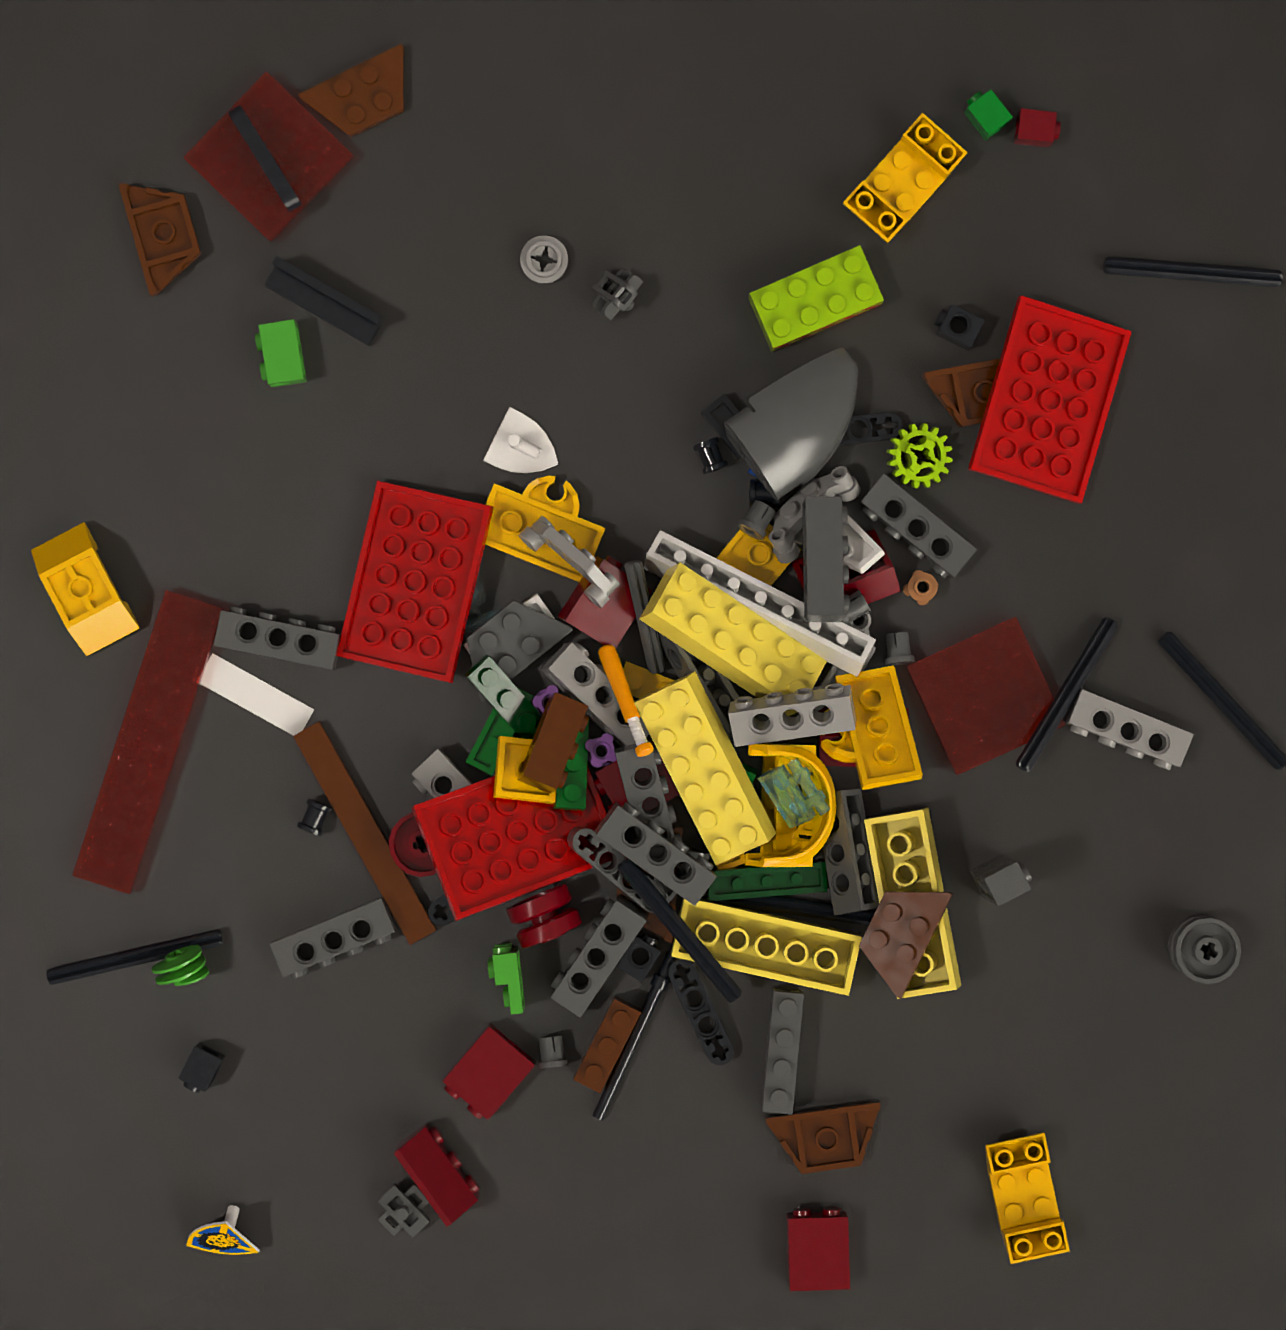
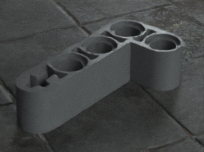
M577 826L570 830L567 837L568 846L638 906L650 913H654L632 886L626 887L623 885V875L618 871V865L626 857L596 836L595 831L585 826ZM580 835L585 836L586 840L596 848L591 851L589 848L580 845L578 837ZM610 852L613 857L612 863L608 867H601L599 863L601 855ZM681 864L675 865L678 876L687 874L686 869ZM651 874L646 875L668 903L677 894Z

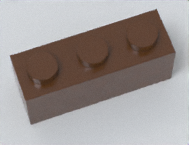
M554 692L548 698L519 773L518 781L549 794L558 787H563L568 776V771L564 770L568 759L573 760L579 746L578 743H575L578 732L583 733L589 720V716L585 715L588 705L557 692Z
M614 995L574 1074V1081L601 1093L641 1014V1008Z

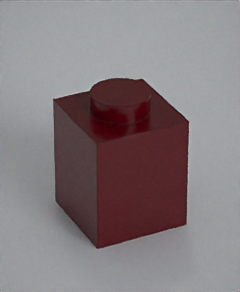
M1021 108L1016 117L1014 144L1049 148L1053 144L1054 139L1058 140L1061 122L1056 121L1057 112Z

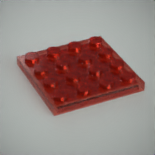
M265 72L227 112L239 105L242 106L302 205L289 213L228 113L183 158L264 237L272 242L354 156L268 72Z
M1016 616L906 666L955 775L964 773L1027 744L1054 700ZM1063 719L1061 720L1057 729L1066 726Z

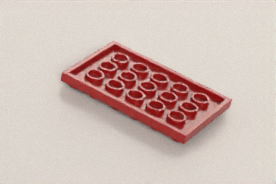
M1022 295L1018 296L968 470L1076 504H1082L1132 331Z
M377 481L336 656L453 683L494 507Z
M588 765L586 809L584 811L554 809V803L493 798L495 776L412 807L455 921L593 868L568 846L567 842L568 834L574 827L585 826L595 831L607 814ZM580 835L578 837L580 845L589 848L591 851L596 848L586 840L585 836ZM610 852L603 853L599 860L600 865L612 861V854Z

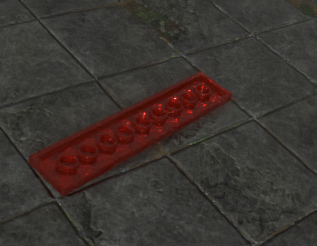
M169 590L165 591L72 876L126 894L132 893L215 640L221 610L224 611V608Z

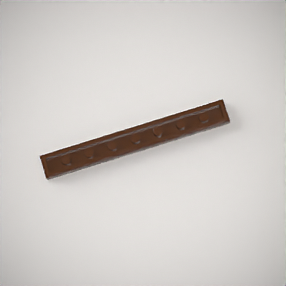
M319 721L295 734L293 737L408 943L412 945L437 930L435 925L430 920L407 875L395 864L391 857L389 843L321 722Z

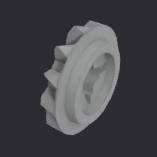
M542 235L532 238L525 244L521 252L520 263L522 270L529 279L539 284L553 283L563 276L568 266V254L564 245L559 240L551 236ZM545 248H548L549 258L557 263L547 264L544 271L541 272L540 262L531 257H542Z

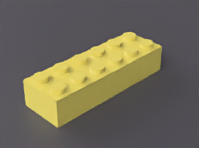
M681 562L666 570L639 620L757 698H762L772 692H781L783 695L794 693L801 688L813 689L827 662ZM794 709L785 711V714L788 716L797 713Z
M694 671L638 699L634 704L715 865L769 842L776 834V831L696 672Z
M928 807L864 819L879 903L886 891L944 892ZM947 908L903 998L957 990L961 986Z
M683 898L679 916L723 968L849 996L860 948L859 944L862 939L860 934L708 901L706 899H700L696 906ZM674 938L671 956L694 961Z

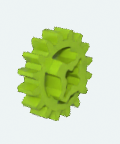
M921 423L918 430L915 424H909V432L899 429L900 439L891 438L890 441L895 447L886 451V453L893 455V459L889 460L887 465L896 467L892 472L894 477L902 475L901 484L906 485L911 480L912 488H918L920 482L925 488H929L931 479L937 483L941 481L938 475L940 472L948 474L949 471L944 465L953 461L952 458L946 457V452L952 450V446H944L943 443L948 437L946 435L937 436L939 428L932 427L928 431V424ZM915 436H923L918 443L912 444L907 442ZM935 446H936L937 452H938V459L935 458V454H934V450H933V448H934ZM911 450L922 451V456L929 462L918 461V457ZM901 453L904 454L906 461L904 466L901 461ZM923 468L931 469V471L925 475L916 476V474H919L920 470Z

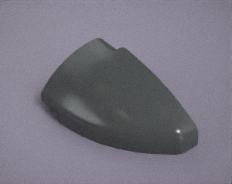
M844 347L826 353L775 381L749 399V404L753 410L746 406L724 422L728 440L775 500L783 497L800 483L802 486L816 476L839 447L846 433L857 396L858 366Z

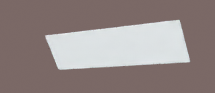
M213 653L197 680L199 684L293 736L303 731L314 711L313 708Z

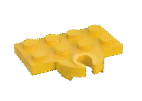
M555 476L535 479L528 484L522 494L494 483L485 504L494 507L485 545L580 582L583 576L547 544L544 543L534 552L518 536L527 526L531 527L541 516H544L554 526L556 531L559 532L562 529L568 533L574 540L573 545L581 551L584 548L595 556L606 528L578 517L580 504L578 494L572 485L566 481L563 485L564 496L560 500L553 501L548 498L547 489L555 483Z
M894 665L861 671L858 677L850 673L835 676V683L842 684L843 686L851 685L857 718L856 730L839 732L842 736V739L839 741L828 739L821 741L822 749L835 760L843 763H856L862 790L922 779L923 773Z

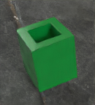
M992 89L985 94L979 91L967 101L969 106L964 112L965 116L985 141L1008 125L1013 118Z

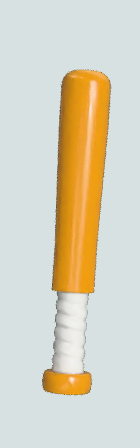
M604 645L599 649L598 655L626 723H629L628 725L637 745L635 753L638 757L647 756L654 751L652 743L647 741L641 726L640 715L634 704L635 701L618 653L613 645Z

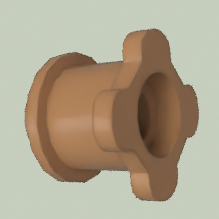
M916 570L912 573L908 584L903 586V594L911 596L917 601L918 605H926L936 595L938 582L931 574ZM919 582H924L927 586L924 593H921L917 588Z

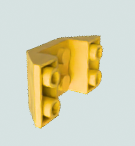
M922 113L870 175L847 197L843 205L888 244L945 181L968 152Z
M83 522L31 549L38 575L66 629L84 654L89 656L140 629V626L128 603L122 601L96 552L99 548L86 523Z
M1042 1132L986 1144L987 1170L998 1222L1010 1264L1070 1252L1064 1222L1059 1215L1048 1163H1051L1045 1133Z

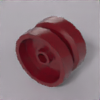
M412 811L400 818L392 828L389 838L390 855L395 864L405 873L417 877L432 876L436 874V870L428 849L422 848L418 843L422 834Z
M566 883L531 896L506 909L511 924L517 925L530 920L532 922L521 928L516 934L522 949L551 941L582 924L577 908L570 907L557 911L558 908L569 903L572 898Z

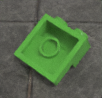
M512 943L495 944L492 948L493 955L487 961L489 979L495 978L496 986L508 984L503 989L505 1008L510 1007L511 1015L521 1014L525 1009L519 947L512 948Z

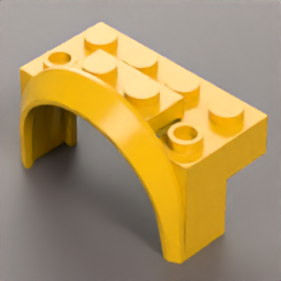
M786 743L748 745V754L750 756H763L761 803L776 834L769 842L760 845V853H746L745 865L756 867H813V857L821 850L830 836L836 815L834 784L826 766L816 755V745ZM802 772H812L813 775H805V774H801V773H802ZM801 785L803 794V812L800 824L798 826L799 814L797 812V797L800 793ZM799 835H806L812 837L810 839L800 838Z

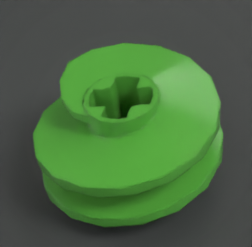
M190 945L168 953L164 960L152 966V973L160 974L155 979L156 984L174 983L175 986H181L204 979L209 974V968L205 965L206 959L201 954V946Z

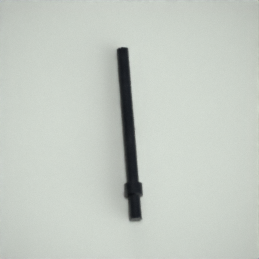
M667 952L659 972L653 975L650 982L652 987L642 1006L641 1014L592 1116L599 1120L604 1119L662 992L666 991L670 984L666 971L667 965L676 957H672L669 952Z

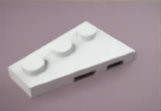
M848 515L847 525H843V536H848V553L843 554V565H848V568L863 574L885 554L883 549ZM803 528L794 536V541L802 546Z

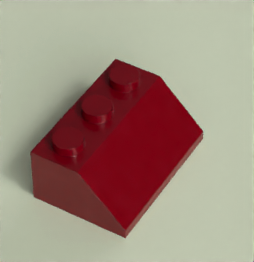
M874 529L866 533L883 549L885 555L863 574L849 568L848 584H844V595H850L859 590L867 604L900 592L894 566ZM802 557L792 561L791 564L804 594Z
M426 1123L399 1142L393 1154L446 1227H448L479 1200L480 1194L477 1191L480 1190V1187L472 1175L466 1177L460 1167L463 1164L458 1155L453 1150L448 1152L442 1143L445 1141V1138L436 1126L431 1128Z

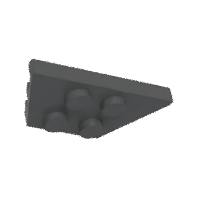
M512 600L466 637L472 666L487 654L511 680L573 629L566 623H562L542 612ZM478 691L480 700L484 702L486 699Z

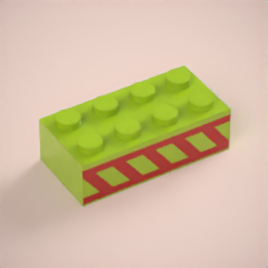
M860 245L749 293L748 296L771 352L876 308L884 301Z

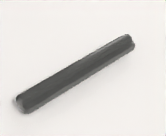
M632 560L625 563V570L648 671L652 674H658L665 671L666 668L658 632L639 620L650 601L642 562Z

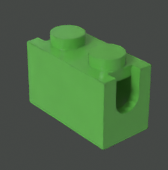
M292 319L258 325L260 333L255 334L257 350L263 351L264 363H260L262 380H267L268 385L271 387L307 382L298 323Z

